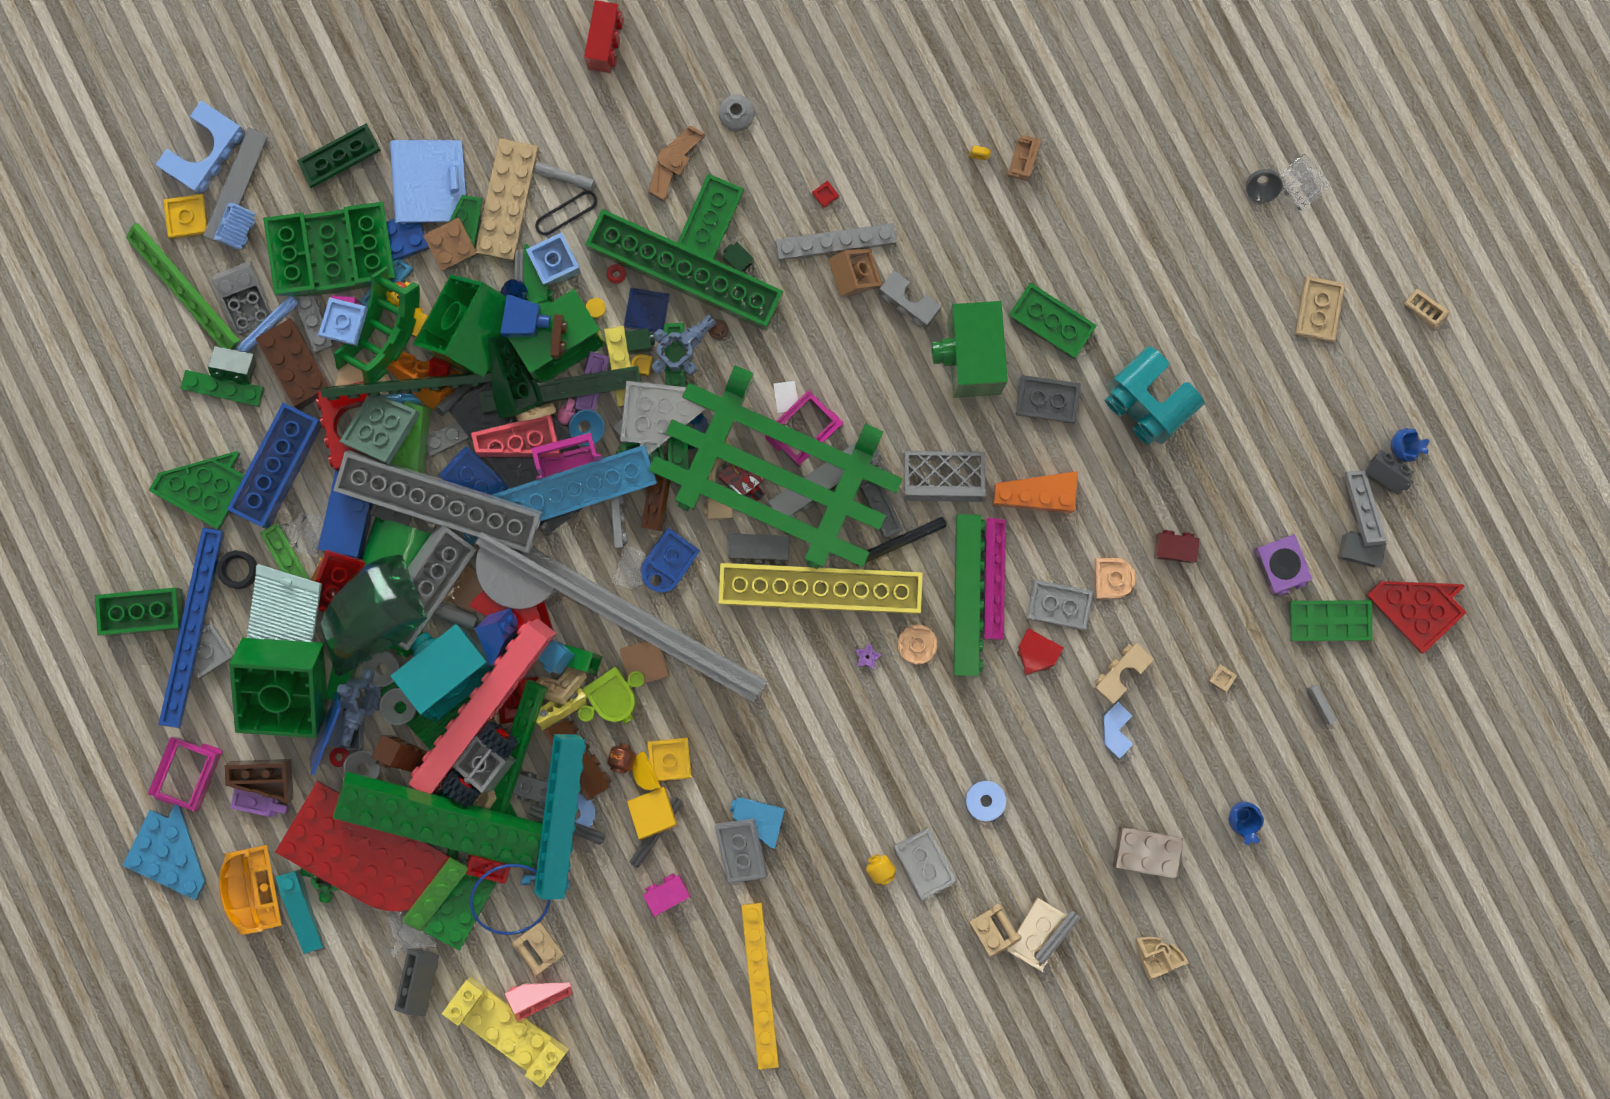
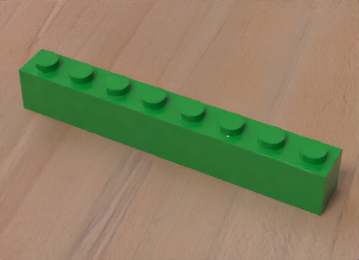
M956 515L953 676H979V672L983 670V660H979V652H983V640H979V633L983 632V620H980V612H983L984 601L980 600V592L984 591V580H980V572H984V560H981V552H984L985 542L981 540V532L985 531V520H981V515Z

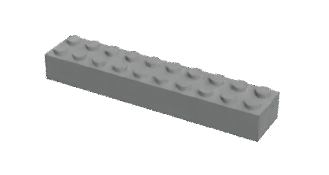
M351 450L344 453L333 490L478 537L483 532L508 547L527 553L532 550L543 515L542 511L392 463L387 465L367 455Z

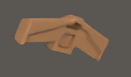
M688 126L667 148L661 150L657 156L658 161L648 193L665 202L673 173L679 177L681 176L690 161V158L685 155L705 137L703 132L693 126Z

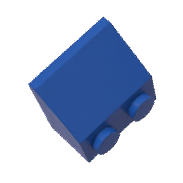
M511 608L489 614L475 628L490 666L494 664L500 655L502 656L507 651L505 648L513 639L518 628L517 618L512 613Z

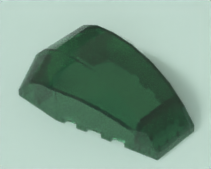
M402 555L383 557L364 566L334 596L325 610L321 622V635L336 676H342L358 667L359 663L371 660L375 654H382L387 651L388 647H395L427 619Z

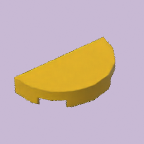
M640 752L633 764L634 780L638 786L645 790L661 788L646 753Z

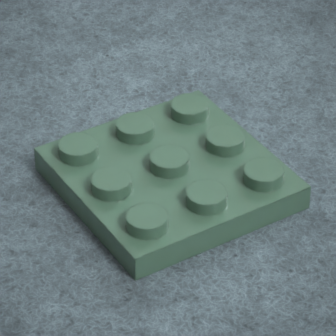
M382 395L367 396L339 442L344 446L389 465L420 413Z

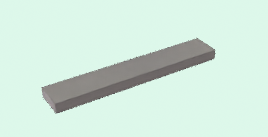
M250 127L247 128L203 233L204 237L222 244L214 240L223 214L228 203L239 205L267 135Z

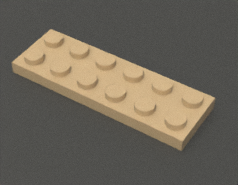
M499 138L475 248L478 255L515 261V251H517L539 149L538 146Z

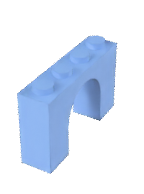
M202 100L190 117L212 133L214 148L211 154L203 161L188 162L166 149L155 164L162 171L197 194H201L208 189L210 180L220 172L222 163L231 156L232 149L241 142L245 132L238 124Z

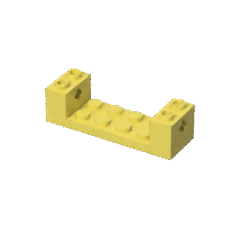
M472 977L464 982L442 1012V1015L457 1026L461 1023L526 1070L527 1072L524 1076L539 1087L544 1085L569 1050L528 1018L517 1022L509 1004Z

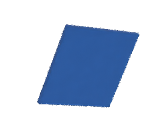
M336 692L309 757L311 775H315L341 710L339 695Z

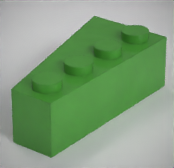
M404 401L403 405L417 410L420 415L391 463L424 474L426 470L425 455L428 448L426 444L427 434H429L431 408L415 402Z

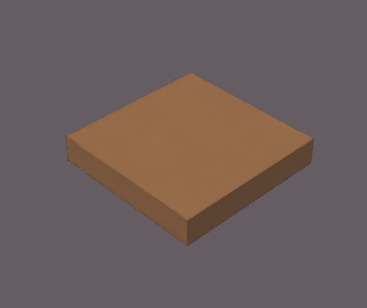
M644 641L620 648L627 678L633 671H640L644 674V684L669 677L663 652L658 647Z

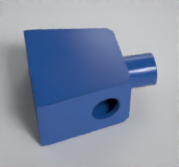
M507 295L501 334L503 337L537 336L538 327L550 328L551 316L540 315L541 307L536 303Z

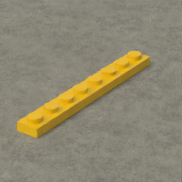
M762 902L743 904L741 907L758 1070L778 1068Z

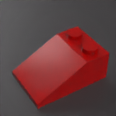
M326 549L311 578V581L322 584L318 606L319 611L345 618L365 566V561Z

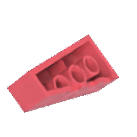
M551 414L471 433L475 452L479 457H533L531 448L558 441ZM560 450L540 455L541 457H562Z

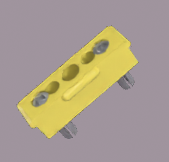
M579 686L564 705L553 701L547 702L541 707L536 724L543 731L571 713H578V710L587 704V695Z

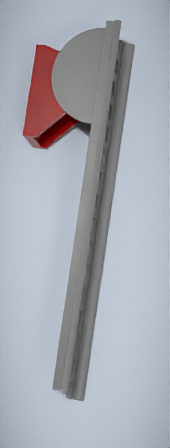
M483 532L479 534L476 542L480 546L476 557V573L483 591L472 600L469 607L485 616L511 608L518 621L516 634H518V630L524 623L526 624L529 620L532 622L537 618L553 630L545 600L560 591L752 702L756 700L758 694H761L768 681L532 547V550L527 553L508 547Z

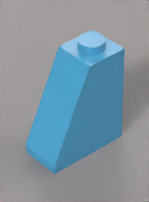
M742 797L732 800L730 812H733L732 817L736 820L755 818L759 838L769 847L775 849L785 808Z

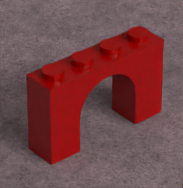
M318 391L319 398H316L318 409L322 411L323 417H320L322 428L326 429L327 434L324 437L326 447L330 448L331 453L328 456L331 468L334 467L336 471L340 470L346 451L358 452L339 442L341 439L337 432L338 421L346 411L361 407L368 393L360 394L358 398H348L347 395L339 396L340 399L327 400V397L322 398L321 391Z

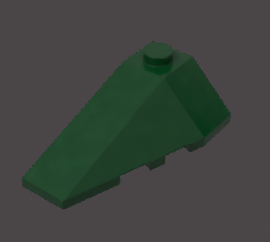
M500 333L488 338L493 399L499 418L517 416L543 404L537 382L534 378H530L526 371L527 367L518 359L517 351L508 337H503Z

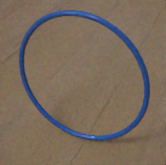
M506 864L491 869L476 882L470 896V908L475 920L486 930L501 935H514L525 932L538 924L546 915L551 900L547 901L546 908L540 918L522 930L502 932L484 925L478 919L473 907V897L479 883L492 872L507 867H520L528 869L535 874L537 872L535 869L525 865Z

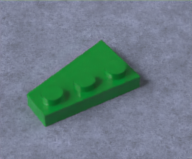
M462 195L451 215L450 221L458 217L461 219L475 247L483 199Z

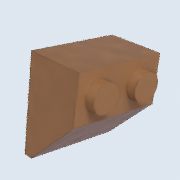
M871 249L845 250L828 259L840 297L856 295L882 286Z

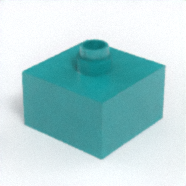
M455 624L437 639L432 638L428 632L418 636L411 645L414 657L394 672L391 678L420 715L437 722L465 700L476 687L478 688L483 684L482 678L488 671L491 672L495 666L489 665L485 653L471 635Z

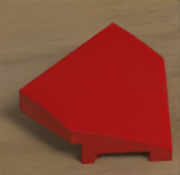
M1028 628L1018 646L1019 650L1017 652L1024 666L1025 676L1034 672L1049 670L1050 667L1055 665L1064 647Z

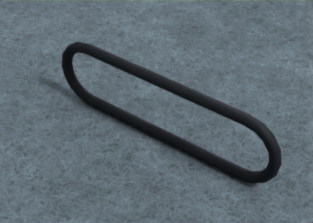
M584 191L537 219L535 224L536 230L542 235L551 234L593 209L597 204L596 195L591 191ZM584 194H591L594 197L592 206L552 230L542 232L539 229L538 224L542 219Z

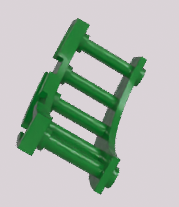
M387 267L371 275L368 311L358 344L354 346L345 343L334 352L337 369H341L347 363L362 371L364 383L378 382L388 372L386 368L392 361L396 362L410 339L416 323L414 314L415 309L419 308L420 286L417 283L413 282L405 288L389 280ZM388 289L399 294V307L386 300ZM384 308L397 315L393 329L379 322ZM375 329L389 336L382 349L368 342ZM362 348L376 355L367 365L354 358Z

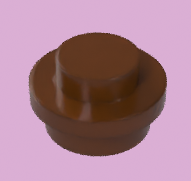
M716 319L715 322L717 324L708 332L712 338L722 339L728 333V326L723 320Z

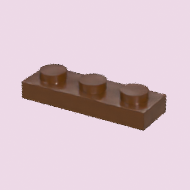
M655 474L658 483L648 486L641 527L662 531L671 481Z

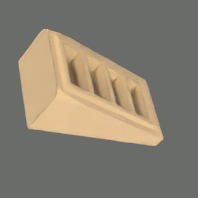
M1416 289L1404 303L1406 307L1434 330H1437L1449 316L1448 310L1419 289ZM1420 297V302L1414 306L1413 303ZM1426 302L1428 305L1421 311V306ZM1431 307H1432L1434 310H1433L1432 313L1428 316L1426 313H1427V312L1431 309ZM1439 313L1440 316L1435 321L1433 318Z

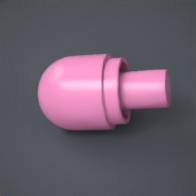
M569 398L567 403L563 404L559 409L557 420L562 425H568L569 420L575 414L574 405L576 402L573 399Z

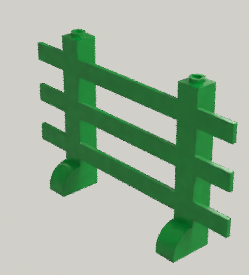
M736 365L734 366L722 397L688 383L682 398L715 412L705 434L673 419L665 434L697 448L698 451L689 470H686L655 456L648 470L681 485L675 499L679 503L677 507L689 511V509L694 510L700 496L703 495L810 543L811 545L804 560L808 561L806 565L815 569H818V567L823 568L829 553L863 567L870 552L837 538V535L846 516L877 530H880L886 515L853 501L863 479L893 493H897L903 478L870 464L882 438L883 431L865 423L852 454L849 455L742 407L754 380V373ZM734 422H738L844 470L835 492L725 443ZM720 458L828 507L818 529L708 480L717 459Z

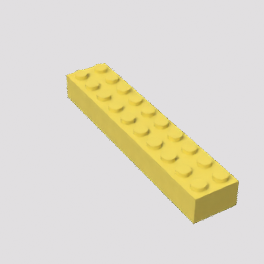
M720 563L718 604L920 614L923 573Z

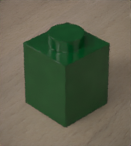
M738 242L734 245H728L723 251L725 253L723 260L730 267L743 273L754 263V258Z
M649 328L625 332L629 355L653 351L652 345H656L654 333H650Z

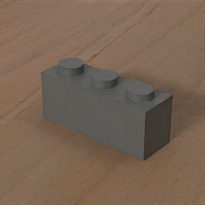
M729 534L728 558L732 559V563H744V560H753V564H764L765 561H773V565H784L785 562H789L790 536Z
M407 950L394 1010L405 1015L426 1016L431 990L434 985L435 972L438 967L439 955L423 950Z

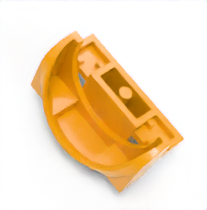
M267 845L223 853L224 860L219 874L220 898L224 911L230 922L237 929V933L244 935L282 926Z

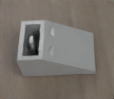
M252 261L213 276L214 286L237 335L258 327L272 313Z

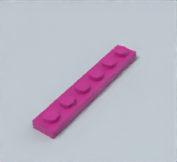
M987 518L984 631L985 639L1004 640L1006 520Z

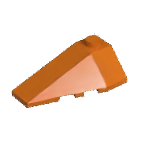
M402 352L396 362L392 361L387 369L399 380L430 377L428 376L430 360L423 362L415 359L414 355ZM451 368L450 375L461 374ZM441 386L442 389L431 391L428 387L421 388L420 392L412 393L423 404L435 410V407L456 388L450 389L449 386Z

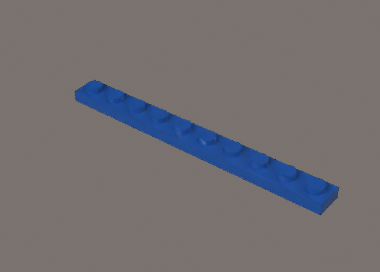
M202 528L158 725L181 729L224 532L221 530Z

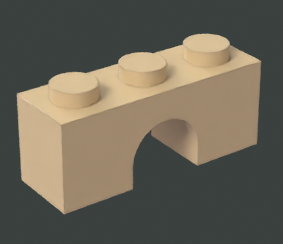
M1134 643L1132 646L1128 644L1121 651L1123 656L1119 660L1115 658L1108 666L1110 670L1105 675L1102 673L1094 681L1096 683L1094 689L1110 704H1114L1127 690L1120 682L1121 671L1125 668H1130L1139 675L1154 660L1137 643Z

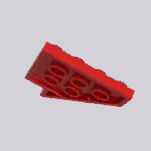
M1380 581L1366 594L1368 599L1421 654H1424L1467 613L1453 599L1465 587L1463 584Z

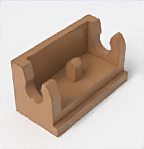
M1025 135L1018 138L1008 176L1029 181L1041 139Z

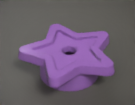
M871 643L865 649H856L855 651L859 656L858 667L867 665L874 669L875 660L881 657L880 653L873 651Z

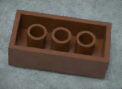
M291 318L255 338L292 404L297 409L301 410L315 402L316 398H319L318 391H321L322 387L331 386L297 324Z

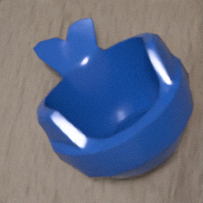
M1404 428L1398 430L1392 437L1390 448L1399 460L1411 462L1417 460L1419 452L1428 454L1426 446H1428L1430 441L1429 439L1419 440L1416 429Z
M1245 801L1235 804L1228 816L1231 829L1245 838V845H1249L1251 841L1254 844L1259 843L1260 840L1255 833L1263 826L1264 817L1262 812L1255 804Z

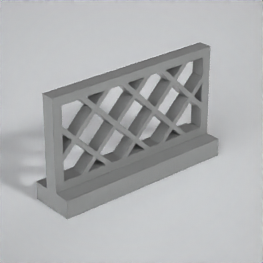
M905 451L904 501L984 502L986 496L985 452ZM909 457H918L922 463L914 468L909 464ZM932 457H937L942 461L935 469L927 462ZM952 457H957L962 462L956 469L947 462ZM971 458H980V465L976 469L967 463ZM924 464L932 471L926 478L918 472ZM944 464L952 471L946 478L937 472ZM963 465L972 472L965 479L957 472ZM913 474H916L922 480L917 486L909 485V478ZM934 474L942 481L938 486H932L927 481ZM954 474L962 481L958 486H952L948 482ZM975 474L980 479V486H972L967 481Z

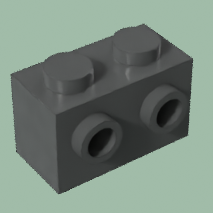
M1350 531V533L1342 536L1338 559L1373 568L1382 566L1387 543L1384 545L1365 546L1361 533Z

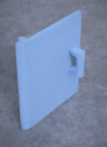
M462 140L390 141L395 223L449 222L461 196L466 195Z

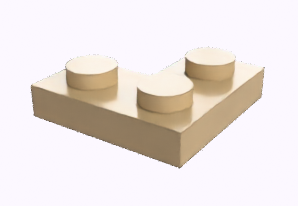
M568 667L558 680L541 676L536 683L547 687L544 699L564 705L587 676L584 671Z

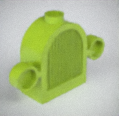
M615 666L587 685L582 690L592 705L582 706L578 710L580 720L584 722L591 721L597 712L608 721H622L624 725L634 719L632 714L637 705V697L632 687H640L644 684V674L640 671H633L628 676L627 681L620 669Z

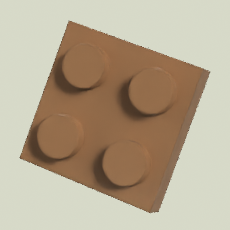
M459 217L423 235L441 271L478 254Z

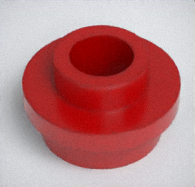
M619 264L611 265L606 272L607 279L613 284L622 283L626 278L625 268ZM616 271L620 272V276L617 278L613 277V273Z
M337 747L331 751L329 760L333 766L343 767L346 758L350 754L347 749ZM339 753L343 757L341 761L336 759V755Z

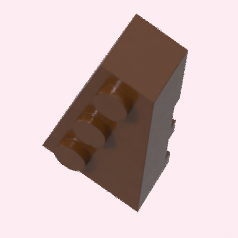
M382 735L371 758L376 759L375 763L384 768L392 767L413 772L417 766L419 767L423 763L422 758L428 751L394 735Z
M291 759L230 761L224 765L226 786L250 793H257L263 795V797L281 800L284 803H289L293 800Z

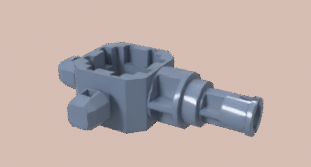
M708 314L698 325H693L691 328L688 327L682 334L672 332L670 335H667L663 330L658 329L654 333V337L659 343L657 345V355L660 360H656L653 363L652 369L657 374H660L666 370V366L672 372H679L683 368L688 375H693L697 371L696 365L692 362L694 359L693 349L702 342L704 334L717 324L715 320L711 319L712 317ZM678 341L687 350V354L679 362L673 364L663 353L671 343Z
M365 669L361 675V680L350 679L346 684H340L337 688L338 694L341 695V707L346 710L344 718H342L344 729L337 742L339 745L350 748L354 731H357L359 726L362 725L363 717L374 714L375 710H380L381 691L379 687L371 684L375 676V672ZM359 689H364L365 697H362V705L357 706L358 702L355 700L359 698Z

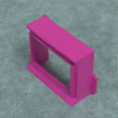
M808 390L776 422L784 425L810 399L831 421L814 438L824 443L838 428L843 427V421L832 410H828ZM765 435V439L777 451L782 450L799 468L810 456L802 451L796 455L786 444Z
M591 433L531 448L536 469L540 475L536 477L537 480L593 461L602 460L601 454L597 453ZM587 442L590 445L561 453L562 457L541 458L540 456L541 454Z
M170 737L148 795H152L155 799L168 804L179 805L193 812L199 811L222 755V750L209 744L199 746L178 737ZM178 745L208 756L189 803L160 792Z

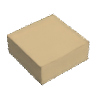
M1219 664L1208 682L1227 692L1237 675Z

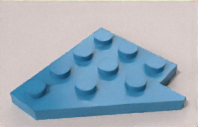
M175 804L169 817L149 810L122 866L197 900L206 883V878L182 807Z

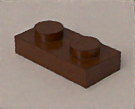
M554 314L550 352L552 359H561V354H565L566 342L563 341V333H567L568 323L564 321L563 315Z

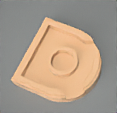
M1095 558L1096 599H1116L1128 595L1136 583V573L1132 566L1120 558Z

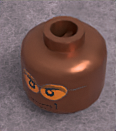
M620 743L619 747L613 746L607 760L608 766L611 767L610 770L622 774L632 770L636 758V753L631 751L632 746Z

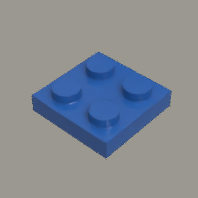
M395 219L387 221L393 261L430 249L423 236L425 233L421 223L401 224L395 223Z

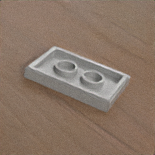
M1034 579L1026 619L1086 631L1094 591Z
M755 818L717 823L715 830L728 883L767 878L768 873Z
M929 827L893 846L921 900L957 882Z

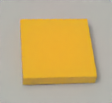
M203 194L163 199L169 239L203 235L208 224Z
M688 738L647 742L649 762L658 781L692 778Z
M665 787L627 801L637 836L640 840L678 826Z

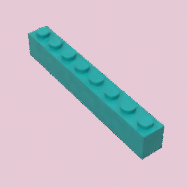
M554 734L534 894L541 900L565 899V892L568 890L567 875L571 867L569 860L570 853L573 851L572 837L576 829L574 822L575 813L578 811L577 798L581 790L583 753L586 751L585 739L576 734Z

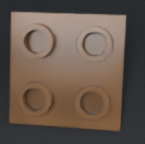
M466 565L443 599L473 613L475 609L469 606L472 600L483 591L476 570Z

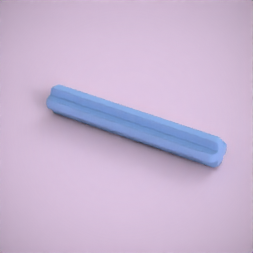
M288 296L236 347V350L247 353L258 344L255 338L274 328L298 305L297 299L294 296Z

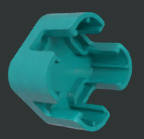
M1147 346L1106 386L1110 395L1104 399L1106 405L1116 415L1121 417L1124 413H1127L1137 423L1132 430L1148 446L1154 440L1163 444L1205 404L1202 396L1189 382L1183 383L1163 403H1159L1147 391V388L1169 366L1168 360L1151 346Z

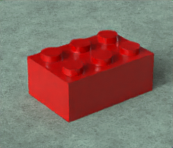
M594 1L584 54L588 70L611 73L612 67L615 68L617 56H615V49H619V29L622 30L624 24L622 11H620L618 4Z

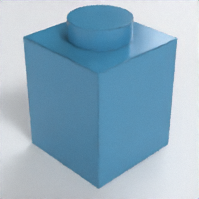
M552 640L538 660L543 663L542 668L547 672L561 674L575 654L561 642Z

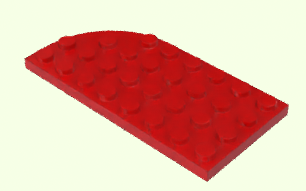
M317 781L275 853L359 901L385 911L410 910L449 858L456 860L428 843L334 819L333 814L339 792Z

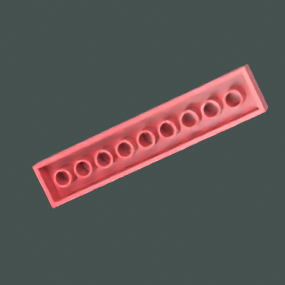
M538 618L532 622L529 620L520 627L517 632L519 636L508 643L505 648L507 652L496 659L493 664L495 668L484 675L481 680L483 684L473 690L469 696L471 700L461 706L457 712L459 715L446 726L445 729L448 731L437 738L433 744L436 747L425 754L422 758L423 763L419 767L417 766L410 774L412 779L408 783L416 790L430 794L436 793L442 787L444 780L455 769L453 765L475 736L479 735L487 723L494 718L555 637L556 632Z

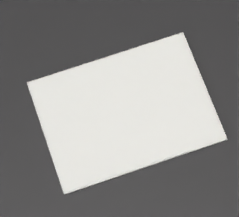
M795 381L774 384L777 413L786 412L798 401Z

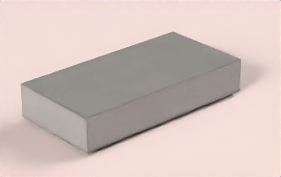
M1319 685L1307 688L1325 724L1336 722L1337 719Z

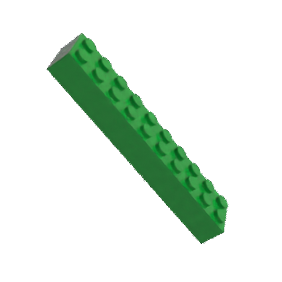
M604 209L601 210L585 243L587 250L765 331L768 330L783 298V290Z
M347 771L333 814V818L506 864L525 865L533 869L539 855L543 825L539 822L475 805L467 807L449 798Z

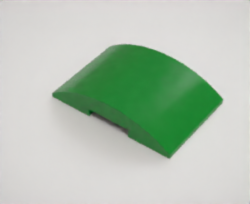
M384 202L343 207V210L304 215L301 212L264 217L263 221L274 295H319L371 286V275L384 267L388 268L389 280L395 279Z

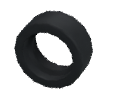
M237 550L227 552L218 562V578L224 585L230 588H247L255 581L257 562L246 552ZM242 558L249 565V574L242 581H232L227 576L226 566L232 559Z

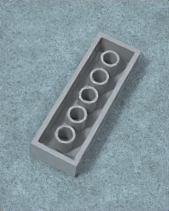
M437 525L368 626L399 648L408 651L477 549L447 527Z

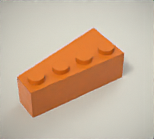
M1078 471L996 483L994 485L992 506L1073 513L1075 511Z

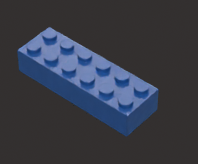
M283 402L227 510L265 529L269 528L322 427L321 422Z

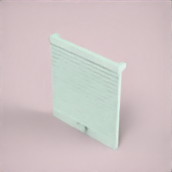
M258 564L256 566L254 595L252 596V610L250 611L247 638L313 642L322 584Z

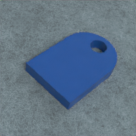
M666 528L642 563L640 573L643 583L649 589L656 592L672 590L679 583L700 550L671 529ZM655 574L661 580L657 586H653L650 583V578Z

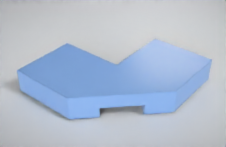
M1116 702L1103 716L1104 745L1120 759L1133 743L1119 729L1133 715L1119 702Z

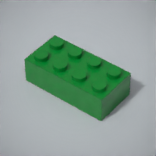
M175 587L95 595L97 635L116 636L180 630L184 612L182 589Z

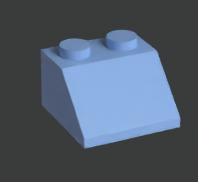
M562 232L526 249L543 285L563 282L581 273Z

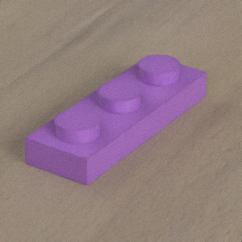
M590 351L583 375L606 371L609 356ZM599 394L577 397L574 409L579 411L583 409L595 411Z

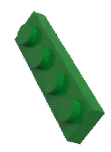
M185 370L180 388L185 391L260 407L264 387L247 383L238 384L227 379L218 380L211 377V375Z

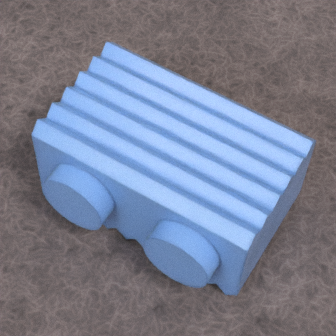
M228 203L214 240L233 249L240 250L247 243L248 237L246 235L255 223V213L237 204Z

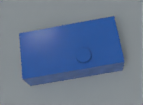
M335 471L318 550L325 552L327 549L349 557L362 559L371 521V515L369 514L373 503L333 491L339 471Z

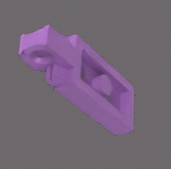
M235 788L230 808L268 817H276L277 812L288 814L290 806L280 804V800L263 797V795L257 793H250Z

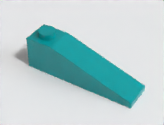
M300 869L277 876L276 881L303 954L324 948Z

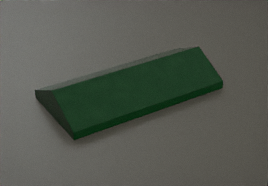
M365 123L300 158L297 162L310 188H313L380 152L381 149L369 126Z

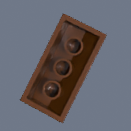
M564 719L543 732L553 747L554 734L578 735L577 731H579V728L573 720ZM585 739L586 751L583 753L582 759L583 772L580 775V791L588 801L611 787L609 784L611 779L606 771L602 773L598 767L601 763L595 754L591 756L588 751L590 746Z

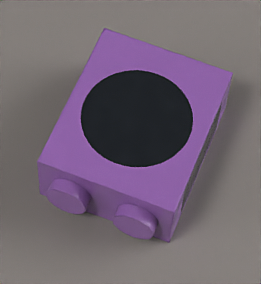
M1295 534L1254 549L1270 594L1277 593L1280 596L1288 593V588L1296 586V589L1307 586V581L1312 580Z

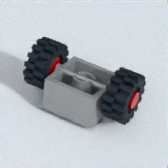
M492 721L488 722L481 733L475 736L453 765L457 772L455 770L451 771L442 783L444 792L449 794L450 798H454V801L468 807L472 806L481 793L493 791L516 761L510 754L518 745L517 738L511 732H508V729H504L502 725Z

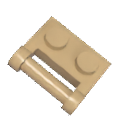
M1001 903L970 921L990 958L1022 939L1020 934L1015 932L1003 912L1004 908ZM994 916L998 917L1009 936L1005 941L991 919Z
M542 922L536 924L511 943L512 947L519 951L532 969L531 973L534 977L564 955V952ZM525 940L529 941L542 959L543 963L541 965L537 964L524 946L523 942Z

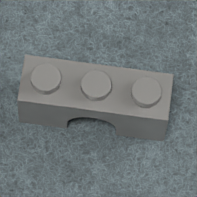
M894 270L879 290L881 299L888 304L892 302L896 305V310L902 315L908 314L913 318L912 322L921 328L923 326L927 328L942 306L928 295H925L921 301L916 303L908 301L904 292L909 287L910 282Z

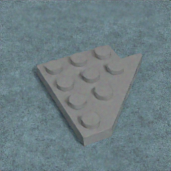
M626 381L620 441L640 443V446L645 445L649 455L671 437L665 433L672 419L686 425L703 412L705 408L682 398L686 387Z

